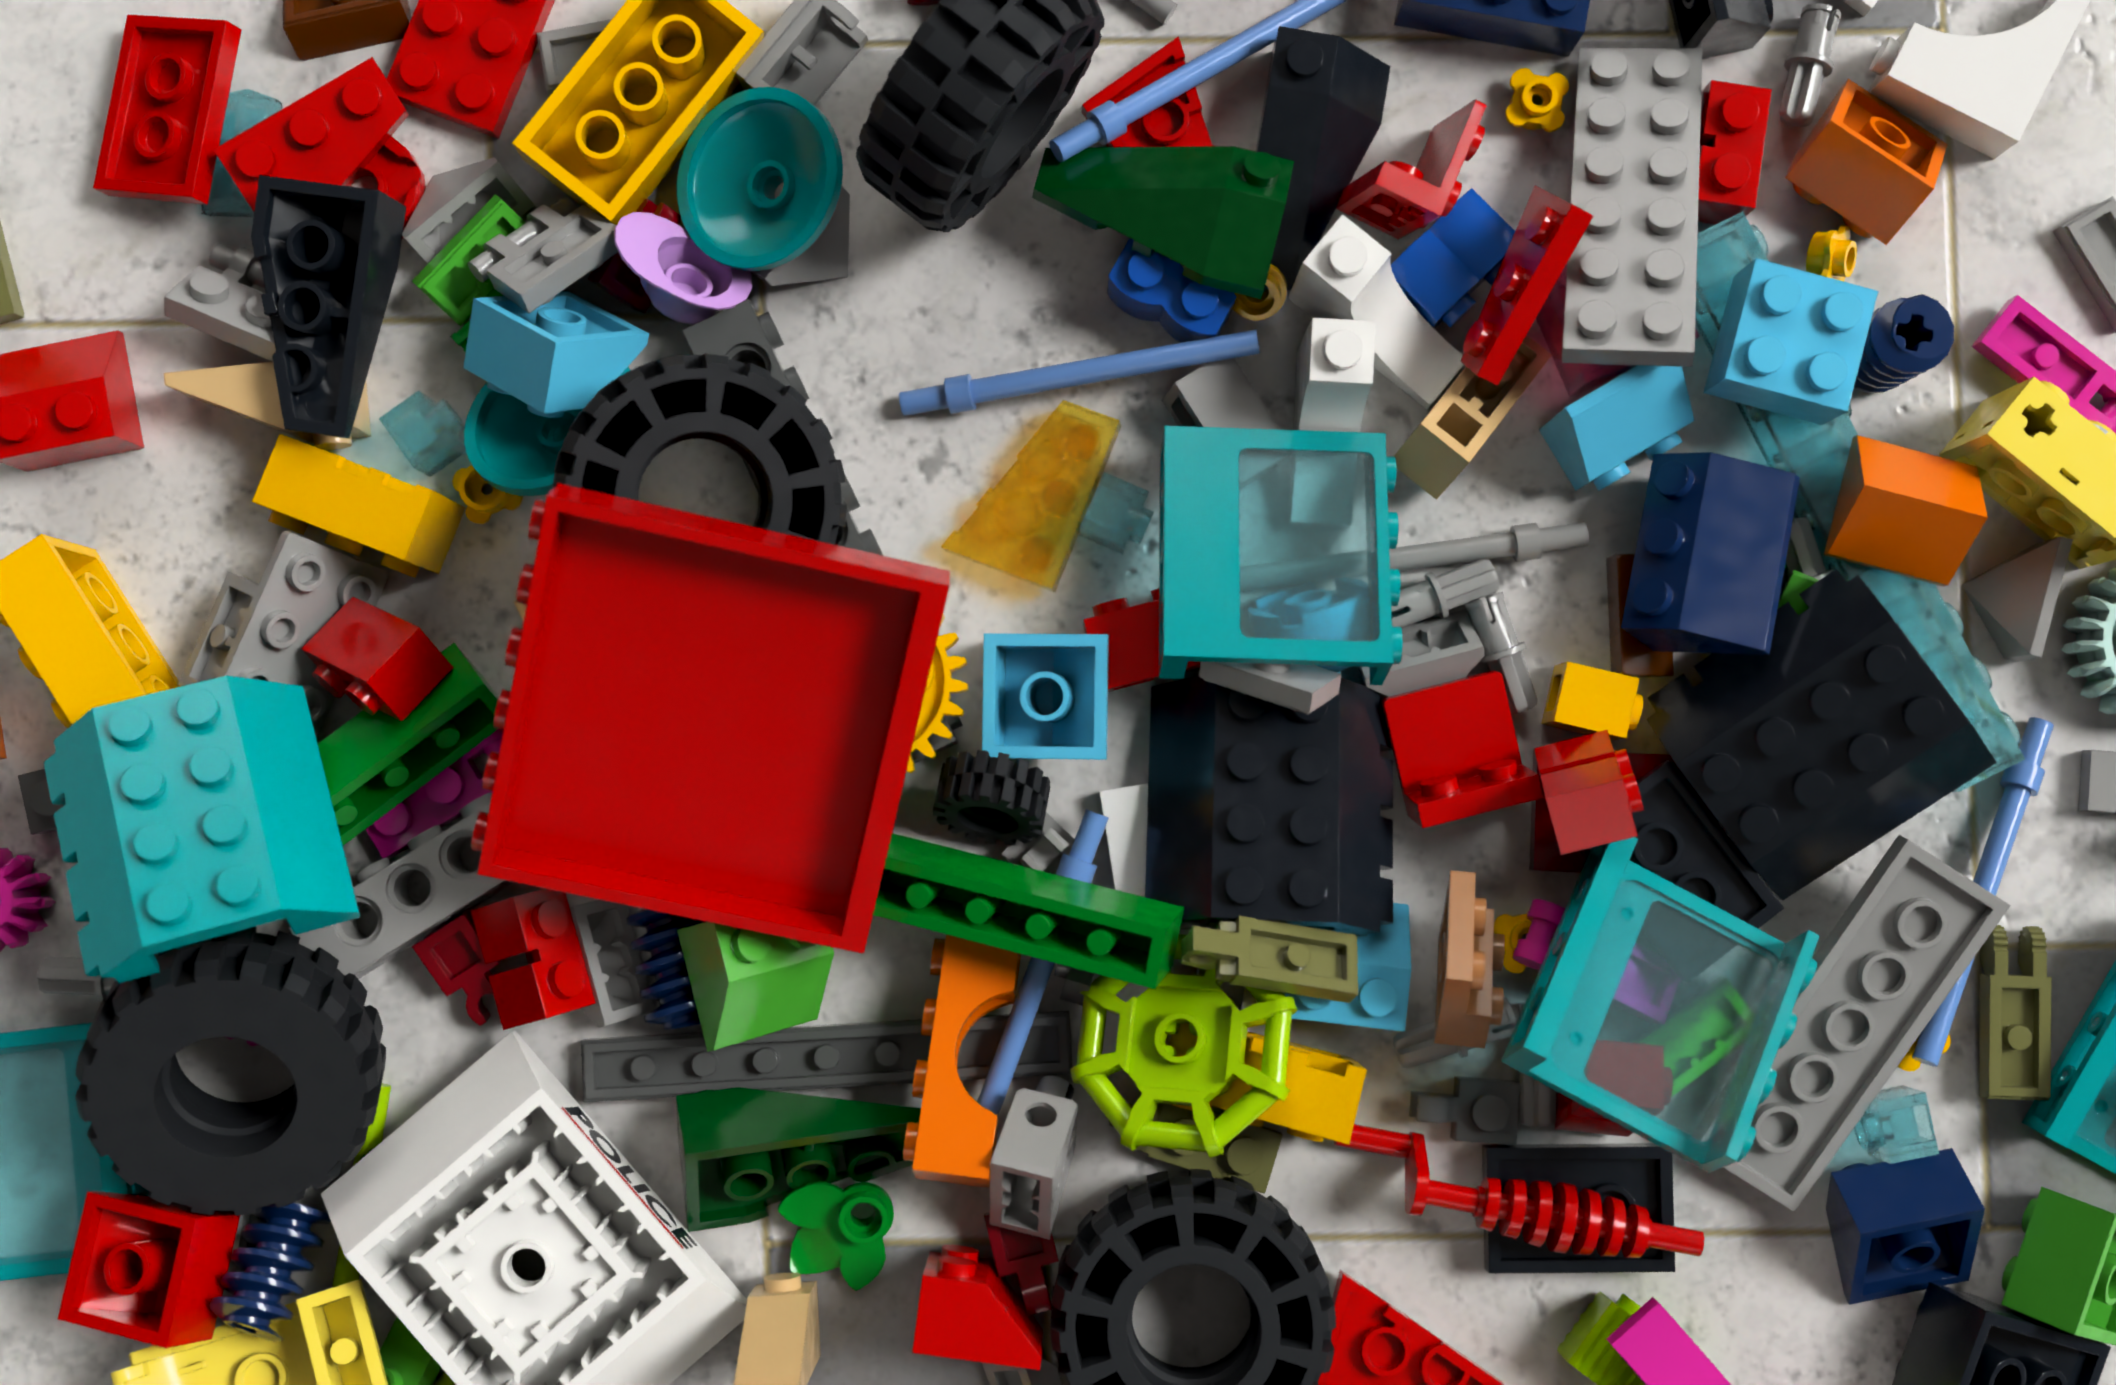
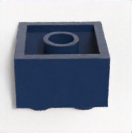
M1952 1148L1930 1153L1916 1151L1900 1159L1870 1165L1857 1163L1849 1165L1840 1171L1831 1172L1826 1213L1843 1292L1849 1305L1925 1290L1929 1282L1945 1286L1969 1281L1985 1208Z

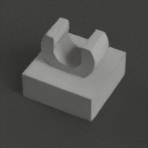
M1046 812L1043 831H1041V835L1038 838L1032 837V841L1025 844L1016 840V845H1009L1001 854L1012 864L1055 874L1063 853L1069 855L1075 839Z

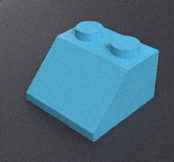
M561 291L553 300L539 306L531 313H527L505 296L473 298L463 368L487 381L489 389L498 393L512 395L526 403L527 409L531 413L542 417L558 418L562 417L565 411L583 409L596 393L618 378L647 346L649 333L569 291Z
M1637 365L1566 406L1539 429L1575 491L1592 481L1597 490L1600 491L1631 473L1625 463L1626 461L1644 451L1649 460L1652 461L1654 454H1664L1683 442L1677 432L1695 421L1683 369L1680 366Z
M984 633L982 750L988 751L990 757L997 758L1000 752L1009 754V758L1107 760L1109 635Z
M1393 903L1392 924L1380 925L1379 933H1371L1367 937L1357 936L1358 996L1353 1001L1346 1003L1283 993L1286 997L1294 998L1297 1012L1292 1015V1019L1405 1032L1412 969L1409 905ZM1306 926L1329 930L1328 926Z

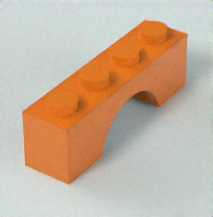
M947 934L946 939L935 938L930 975L940 976L937 999L926 998L921 1035L931 1036L928 1061L917 1059L912 1097L922 1098L919 1123L908 1122L903 1149V1160L913 1161L912 1171L916 1179L990 1188V1162L996 1148L999 1127L998 1117L977 1103L964 1088L958 1075V1055L966 1034L981 1017L995 1009L1014 1004L1021 954Z

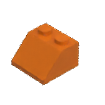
M1848 78L1794 156L1785 178L1792 182L1794 190L1806 201L1816 205L1824 203L1842 215L1844 223L1854 233L1865 238L1873 236L1887 245L1934 190L1948 144Z

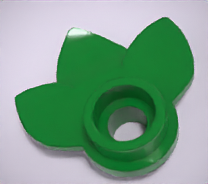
M817 1181L794 1189L782 1199L778 1205V1212L787 1221L799 1226L790 1250L789 1267L792 1273L816 1274L839 1267L843 1278L855 1291L865 1287L879 1275L886 1260L883 1236L889 1231L894 1218L892 1200L883 1188L869 1182H858L842 1189L828 1182ZM860 1203H867L874 1208L873 1214L865 1219L855 1217L851 1211Z

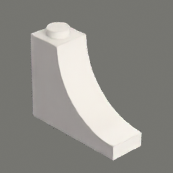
M2047 0L2044 7L2032 20L2015 28L1994 34L1977 36L1949 34L1914 22L1897 40L1888 37L1881 45L1869 68L1870 71L1877 75L1868 92L1892 108L1995 159L2019 142L2090 0Z
M1342 214L1303 261L1288 299L1312 318L1376 321L1374 368L1427 410L1464 365L1461 362L1463 354L1445 340L1406 297L1392 272L1390 264L1392 253Z
M1312 318L1297 349L1293 430L1360 432L1367 397L1373 385L1376 321ZM1294 452L1291 457L1288 527L1349 530L1351 528L1357 454Z

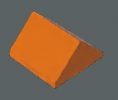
M1859 435L1854 436L1824 555L1943 587L1948 586L1988 518L1977 466Z

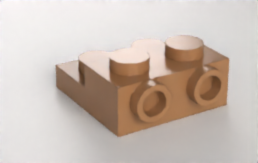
M1450 870L1438 937L1435 1044L1485 1048L1490 1025L1500 1026L1502 1022L1504 989L1492 987L1493 971L1501 972L1503 968L1505 935L1494 934V909L1487 908L1486 898L1475 897L1476 872Z

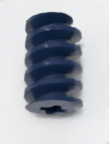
M1924 294L1910 298H1898L1876 309L1870 322L1854 388L1866 393H1883L1936 367L1948 355L1954 342V325L1948 311L1937 300Z
M643 908L626 918V922L630 926L646 928L647 933L630 943L631 949L650 952L651 958L636 966L635 972L636 974L653 976L656 982L641 990L639 994L640 998L656 1000L660 1003L658 1008L644 1016L645 1023L663 1025L664 1030L700 1024L677 930L707 921Z
M298 1202L277 1208L276 1204L264 1206L261 1212L254 1214L262 1223L247 1224L243 1227L242 1237L252 1247L237 1248L231 1254V1261L243 1272H227L222 1274L220 1285L232 1296L215 1297L209 1303V1309L230 1327L268 1341H283L284 1338L269 1327L271 1320H292L294 1313L280 1303V1299L282 1296H302L304 1289L292 1280L290 1276L292 1272H312L315 1265L300 1254L303 1248H323L325 1241L311 1231L312 1225L332 1224L327 1213Z

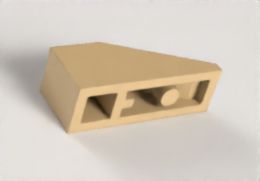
M1526 335L1498 386L1477 376L1468 367H1465L1393 456L1396 458L1397 469L1437 500L1470 463L1552 354Z
M273 361L164 373L165 385L188 397L303 440L314 442L315 447L323 450L348 448L352 446L351 438L371 436L366 382L351 435L347 439L289 431L284 428Z
M801 1274L767 1275L763 1278L764 1284H756L747 1298L734 1385H807L821 1356L817 1281L801 1282Z

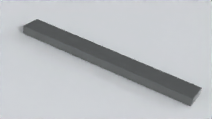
M1069 1011L1037 1012L1013 1077L1071 1074L1070 1069L1073 1066ZM1010 1014L983 1016L970 1028L961 1044L958 1055L957 1068L960 1080L986 1079ZM922 1019L796 1026L708 1052L703 1032L581 1040L583 1102L667 1098L697 1093L703 1090H721L736 1087L767 1091L908 1084L913 1083L917 1059L928 1061L931 1036L921 1035Z

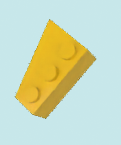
M279 434L252 499V502L272 510L269 522L303 535L308 524L328 531L324 543L359 557L364 546L385 553L380 565L416 578L420 567L436 574L440 573L466 509L431 489L418 484L416 486L393 478L390 474L372 467L367 468L346 460L344 457Z
M1188 1023L1180 1024L1177 1034L1168 1035L1166 1045L1176 1049L1177 1057L1185 1056L1188 1048L1195 1047L1197 1036L1190 1033ZM1248 1031L1244 1064L1255 1067L1259 1071H1261L1264 1035ZM1289 1042L1285 1087L1290 1089V1092L1285 1101L1278 1100L1250 1125L1263 1127V1123L1266 1121L1287 1127V1133L1296 1137L1317 1142H1323V1138L1349 1145L1367 1069L1352 1057ZM1237 1078L1232 1082L1231 1087L1226 1093L1213 1098L1209 1105L1227 1110L1252 1087L1240 1078ZM1170 1104L1192 1111V1106Z

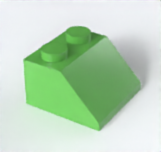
M704 922L677 930L707 1052L818 1019L834 956L833 947L711 922Z
M2041 1186L2038 1198H2033L2029 1202L2023 1214L2022 1230L2025 1236L2018 1256L2012 1257L2005 1267L2002 1276V1289L2005 1291L2001 1305L2073 1335L2116 1346V1214Z

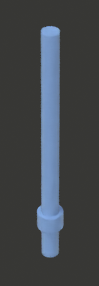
M1298 0L1116 104L1108 100L1087 112V120L1050 140L1049 144L1052 153L1062 163L1097 142L1102 145L1110 143L1127 133V125L1275 42L1279 26L1298 29L1347 0Z
M1255 329L972 379L970 374L945 378L944 385L900 392L899 402L904 416L949 408L951 414L976 410V403L1260 354L1258 334Z
M2029 718L2015 759H2010L2006 763L2000 785L2005 789L1973 882L1995 896L2030 796L2038 795L2045 774V770L2040 765L2054 725L2041 718ZM1974 958L1921 1032L1912 1056L1914 1060L1926 1065L1938 1066Z
M1087 809L1085 810L1069 855L1063 853L1055 873L1056 875L1087 883L1092 882L1097 869V865L1092 864L1108 822V817ZM1034 957L1030 958L977 1101L981 1106L996 1114L997 1117L999 1116L1055 965L1053 962Z

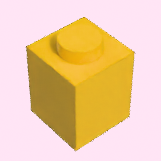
M1569 661L1554 665L1541 724L1585 735L1608 730L1611 741L1626 739L1628 730L1634 731L1642 714L1643 696L1636 694L1640 678Z

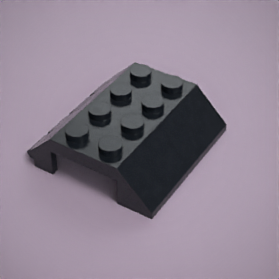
M1837 569L1799 594L1809 609L1798 615L1789 602L1777 609L1770 655L1712 653L1694 666L1703 681L1693 687L1688 678L1681 674L1647 698L1656 713L1646 720L1665 749L1750 865L1782 901L1997 763L1969 719L1859 575L1847 582Z
M1199 676L1151 686L1145 897L1184 907L1180 929L1191 930L1192 926L1207 928L1209 922L1235 921L1238 916L1294 925L1328 926L1330 931L1366 937L1371 933H1379L1380 925L1392 924L1393 880L1380 877V870L1393 869V820L1380 816V810L1393 808V760L1380 756V751L1392 749L1382 703H1380V693L1364 685L1341 678L1339 694L1307 715L1205 681Z

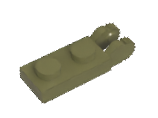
M1997 925L1980 948V963L1984 973H1980L1979 1096L1987 1099L2049 1101V1098H2051L2052 977L2047 976L2045 932L2039 926L2022 927L2020 936H2018V964L2023 975L2008 974L2009 951L2007 948L2009 944L2006 935L2007 931L2001 925Z

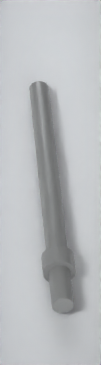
M1585 522L1539 528L1537 523L1515 525L1510 527V532L1389 549L1390 569L1406 571L1513 556L1515 562L1540 559L1542 552L1588 546L1589 533ZM1366 552L1240 568V593L1367 576Z

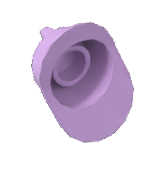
M633 212L621 217L614 229V244L621 259L640 277V282L654 307L664 316L676 322L693 325L718 314L723 309H731L737 304L746 301L753 288L750 271L738 270L712 259L694 243L684 227L652 213Z

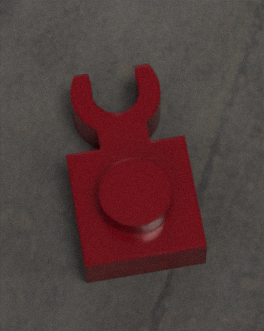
M467 909L417 940L412 948L446 997L460 988L464 990L468 996L466 1000L467 1013L476 1024L482 1026L491 1016L489 1010L482 1002V996L493 994L489 976L493 974L490 969L497 966L501 960L485 964L470 910Z

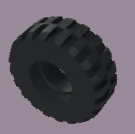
M941 0L935 11L913 35L912 41L902 56L896 60L888 73L889 77L881 91L877 93L869 109L871 112L867 121L863 124L859 135L860 146L856 149V158L865 181L928 230L950 232L951 229L956 230L962 227L971 217L974 218L993 197H996L1002 191L1012 176L1029 159L1031 153L1050 131L1062 109L1066 107L1073 96L1080 79L1085 75L1091 63L1092 55L1100 43L1102 37L1100 31L1105 23L1097 0Z
M723 355L669 356L636 367L611 381L595 394L572 422L561 450L558 452L553 471V488L558 483L638 501L639 487L643 474L650 462L661 451L680 441L707 439L721 443L735 451L752 471L757 484L759 498L757 516L753 527L834 545L839 526L845 527L847 504L841 503L840 483L846 482L842 461L835 459L829 443L833 438L823 420L815 418L805 405L807 400L791 385H783L770 376L771 372L752 363L745 364L728 359V356Z
M255 926L156 953L154 956L158 960L159 973L118 983L115 980L107 998L102 1000L86 1035L87 1038L79 1053L76 1064L75 1076L80 1082L75 1094L77 1110L84 1122L91 1121L86 1135L97 1153L102 1157L108 1155L114 1162L112 1170L131 1186L136 1182L147 1189L150 1198L170 1206L171 1202L192 1207L191 1212L205 1215H214L215 1210L234 1211V1216L255 1214L261 1212L262 1207L276 1204L277 1208L303 1199L306 1189L311 1186L315 1190L326 1186L340 1174L342 1162L345 1163L354 1159L364 1145L368 1126L373 1124L385 1070L386 1047L381 1043L383 1032L381 1018L376 1008L371 1005L364 1006L368 991L354 974L348 973L344 976L337 969L339 962L337 958L322 948L318 947L314 952L300 945V937L279 930L277 936L256 933L257 927ZM216 1037L244 1039L259 1044L274 1053L286 1065L295 1083L284 1092L265 1100L255 1102L227 1101L214 1097L194 1085L180 1068L175 1053L192 1043Z
M1189 1169V1176L1169 1178L1168 1171L1147 1175V1183L1130 1189L1127 1184L1108 1195V1204L1098 1212L1091 1210L1078 1225L1077 1236L1071 1245H1066L1058 1264V1274L1052 1293L1051 1343L1052 1350L1056 1352L1058 1359V1374L1062 1384L1318 1385L1321 1373L1330 1372L1335 1349L1331 1341L1332 1330L1336 1328L1335 1305L1330 1295L1327 1276L1309 1236L1302 1226H1298L1290 1217L1287 1208L1271 1195L1268 1197L1262 1196L1254 1191L1251 1183L1235 1176H1231L1230 1180L1226 1181L1213 1178L1211 1170ZM1182 1265H1205L1226 1272L1239 1282L1250 1304V1325L1242 1341L1224 1358L1200 1367L1174 1366L1155 1358L1138 1342L1132 1323L1134 1303L1142 1288L1160 1273Z

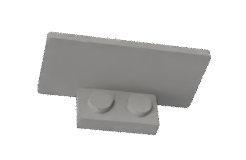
M290 531L282 532L259 584L228 572L178 685L185 686L228 675L303 686L316 738H318L335 696L322 687L313 677L312 672L317 666L301 648L352 596L376 607L388 580V573Z

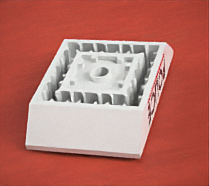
M515 1029L321 1193L344 1256L456 1385H669L744 1321L747 1304L745 1296ZM520 1249L537 1251L545 1262L544 1276L533 1281L520 1278L512 1267L513 1254Z

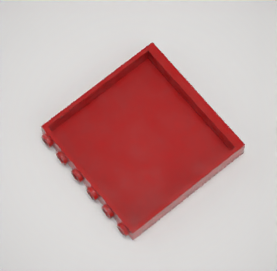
M558 483L548 493L546 501L536 499L530 517L528 538L538 540L534 565L524 564L517 588L516 602L526 604L523 627H513L510 633L505 654V666L514 667L515 671L511 691L501 690L494 715L493 727L504 731L500 752H490L483 775L482 789L492 791L489 813L480 811L472 836L471 849L481 851L477 875L864 954L949 591L950 571Z

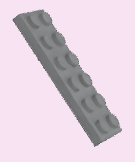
M1579 48L1570 203L1594 216L1567 262L1562 363L1692 367L1695 353L1703 48Z
M1898 835L1813 957L1817 961L1815 975L1808 987L1798 994L1792 1013L1797 1015L1796 1027L1788 1042L1778 1049L1772 1065V1069L1777 1072L1774 1087L1766 1100L1757 1106L1751 1122V1126L1756 1129L1754 1142L1747 1155L1740 1162H1734L1723 1168L1795 1212L2011 905L1910 840ZM1730 1078L1690 1134L1692 1138L1701 1142H1705L1708 1139Z

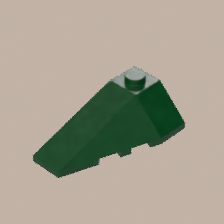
M1236 146L1088 147L1061 163L1055 158L1051 148H1045L1032 198L1094 230L1109 227L1134 240L1132 249L1148 258L1155 251L1184 266L1183 276L1201 285L1261 299L1287 201L1294 161Z
M741 1087L703 1090L697 1093L676 1095L678 1143L688 1232L751 1223L769 1216V1205L782 1201L791 1191L807 1183L824 1181L831 1184L848 1177L858 1182H866L912 1166L913 1161L903 1160L905 1134L908 1122L919 1123L921 1108Z

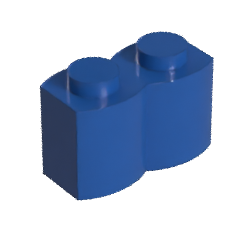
M1471 188L1456 201L1447 216H1441L1391 264L1392 272L1406 297L1434 329L1442 321L1452 328L1477 303L1470 294L1485 280L1491 286L1493 285L1515 230Z
M1129 238L1108 275L1107 294L1115 305L1135 318L1145 321H1159L1164 330L1180 343L1219 336L1232 313L1237 298L1235 293L1201 285L1183 276L1184 268L1181 264L1156 251L1150 258L1132 249L1134 240Z

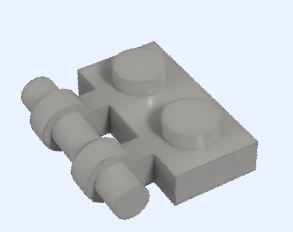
M564 197L550 207L543 204L527 214L528 222L509 235L498 234L484 243V252L470 260L468 267L477 280L483 283L490 278L495 290L527 313H531L539 306L553 300L558 293L587 273L599 268L607 259L618 252L614 244V229L616 225L584 204L576 208L569 198Z
M216 244L210 253L209 264L224 272L220 274L198 265L164 296L165 316L273 361L272 356L276 352L270 317L264 314L261 294L265 293L251 288L254 284L265 288L260 260L254 257V251L245 247H241L236 251L225 245Z

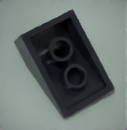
M1929 1282L1923 1300L1917 1309L1916 1319L1902 1358L1897 1364L1892 1385H2097L2111 1347L2099 1341L2073 1335L2016 1310L1973 1294Z

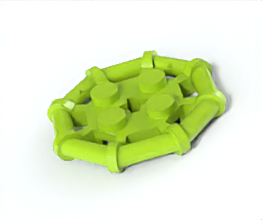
M1179 934L1174 959L1181 960V939L1186 935ZM1170 969L1156 989L1148 988L1137 998L1133 996L1127 1002H1124L1116 994L1126 987L1129 982L1100 975L1091 983L1089 991L1080 992V994L1084 995L1076 1066L1070 1069L1073 1083L1083 1086L1121 1135L1120 1143L1131 1150L1137 1149L1138 1146L1207 1152L1210 1158L1224 1153L1223 1147L1275 1102L1278 1100L1285 1101L1290 1092V1089L1285 1087L1291 1019L1292 1015L1297 1012L1294 998L1286 997L1282 992L1245 987L1258 1003L1239 1010L1237 1005L1220 987L1224 981L1215 979V969L1206 970L1204 976L1171 974ZM1107 1011L1119 1016L1116 1051L1102 1054ZM1188 1023L1190 1033L1197 1036V1043L1195 1047L1188 1048L1185 1056L1177 1057L1176 1049L1166 1045V1038L1168 1034H1177L1180 1024ZM1265 1025L1261 1071H1259L1255 1067L1244 1064L1248 1027ZM1122 1069L1129 1074L1142 1093L1132 1108L1107 1078ZM1240 1078L1252 1087L1224 1113L1215 1118L1209 1102L1213 1098L1226 1093L1233 1081ZM1159 1103L1192 1106L1193 1119L1196 1125L1153 1121Z

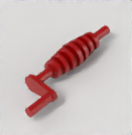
M1354 1124L1349 1145L1334 1141L1335 1146L1405 1159V1211L1409 1215L1421 1216L1426 1205L1472 1213V1216L1475 1217L1476 1226L1490 1232L1494 1229L1497 1219H1499V1231L1502 1236L1517 1239L1522 1230L1525 1243L1541 1247L1546 1240L1549 1251L1565 1254L1570 1246L1576 1255H1591L1596 1247L1600 1256L1615 1257L1619 1253L1620 1248H1622V1253L1626 1258H1641L1649 1247L1697 1257L1701 1256L1703 1252L1704 1233L1702 1231L1652 1222L1647 1208L1631 1204L1626 1211L1622 1200L1607 1196L1602 1203L1598 1192L1583 1188L1578 1195L1574 1184L1558 1182L1552 1191L1549 1181L1535 1180L1530 1185L1527 1193L1525 1180L1509 1179L1503 1193H1501V1181L1499 1178L1485 1177L1480 1186L1476 1188L1430 1180L1424 1134L1410 1132L1409 1134Z

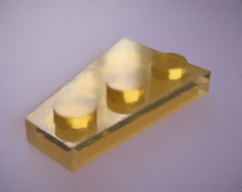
M1063 400L1018 453V460L993 489L989 488L976 504L978 508L958 532L954 530L941 548L946 552L1056 592L1121 429L1120 421Z

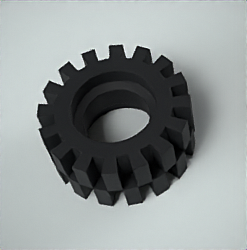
M977 750L976 757L968 751L959 752L958 758L951 755L946 758V763L942 764L932 810L933 816H937L936 821L940 825H948V831L954 834L963 831L966 833L965 838L975 841L977 837L985 838V844L996 845V840H1002L1006 846L1016 845V840L1024 844L1032 841V837L1038 838L1041 835V831H1043L1051 787L1048 777H1043V771L1040 768L1033 767L1028 769L1029 762L1019 758L1015 762L1009 761V754L999 752L997 758L990 757L988 751Z

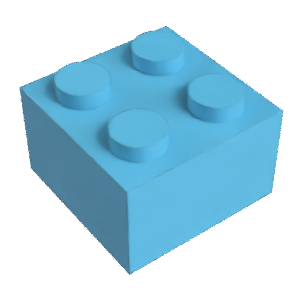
M1755 258L1733 277L1703 393L1819 425H1824L1848 412L1878 291Z

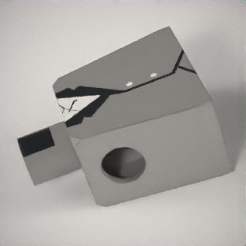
M1045 1076L1039 1080L1036 1091L1026 1088L1016 1091L990 1162V1225L1050 1240L1076 1145L1078 1104L1072 1100L1074 1088L1068 1081L1056 1076Z

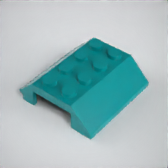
M226 675L92 708L53 741L55 753L43 763L51 802L56 805H64L54 813L62 859L67 863L78 862L65 872L74 919L77 922L90 921V923L77 932L86 976L114 978L118 983L159 973L158 960L154 956L156 953L284 918L287 919L293 933L297 935L361 917L303 686Z

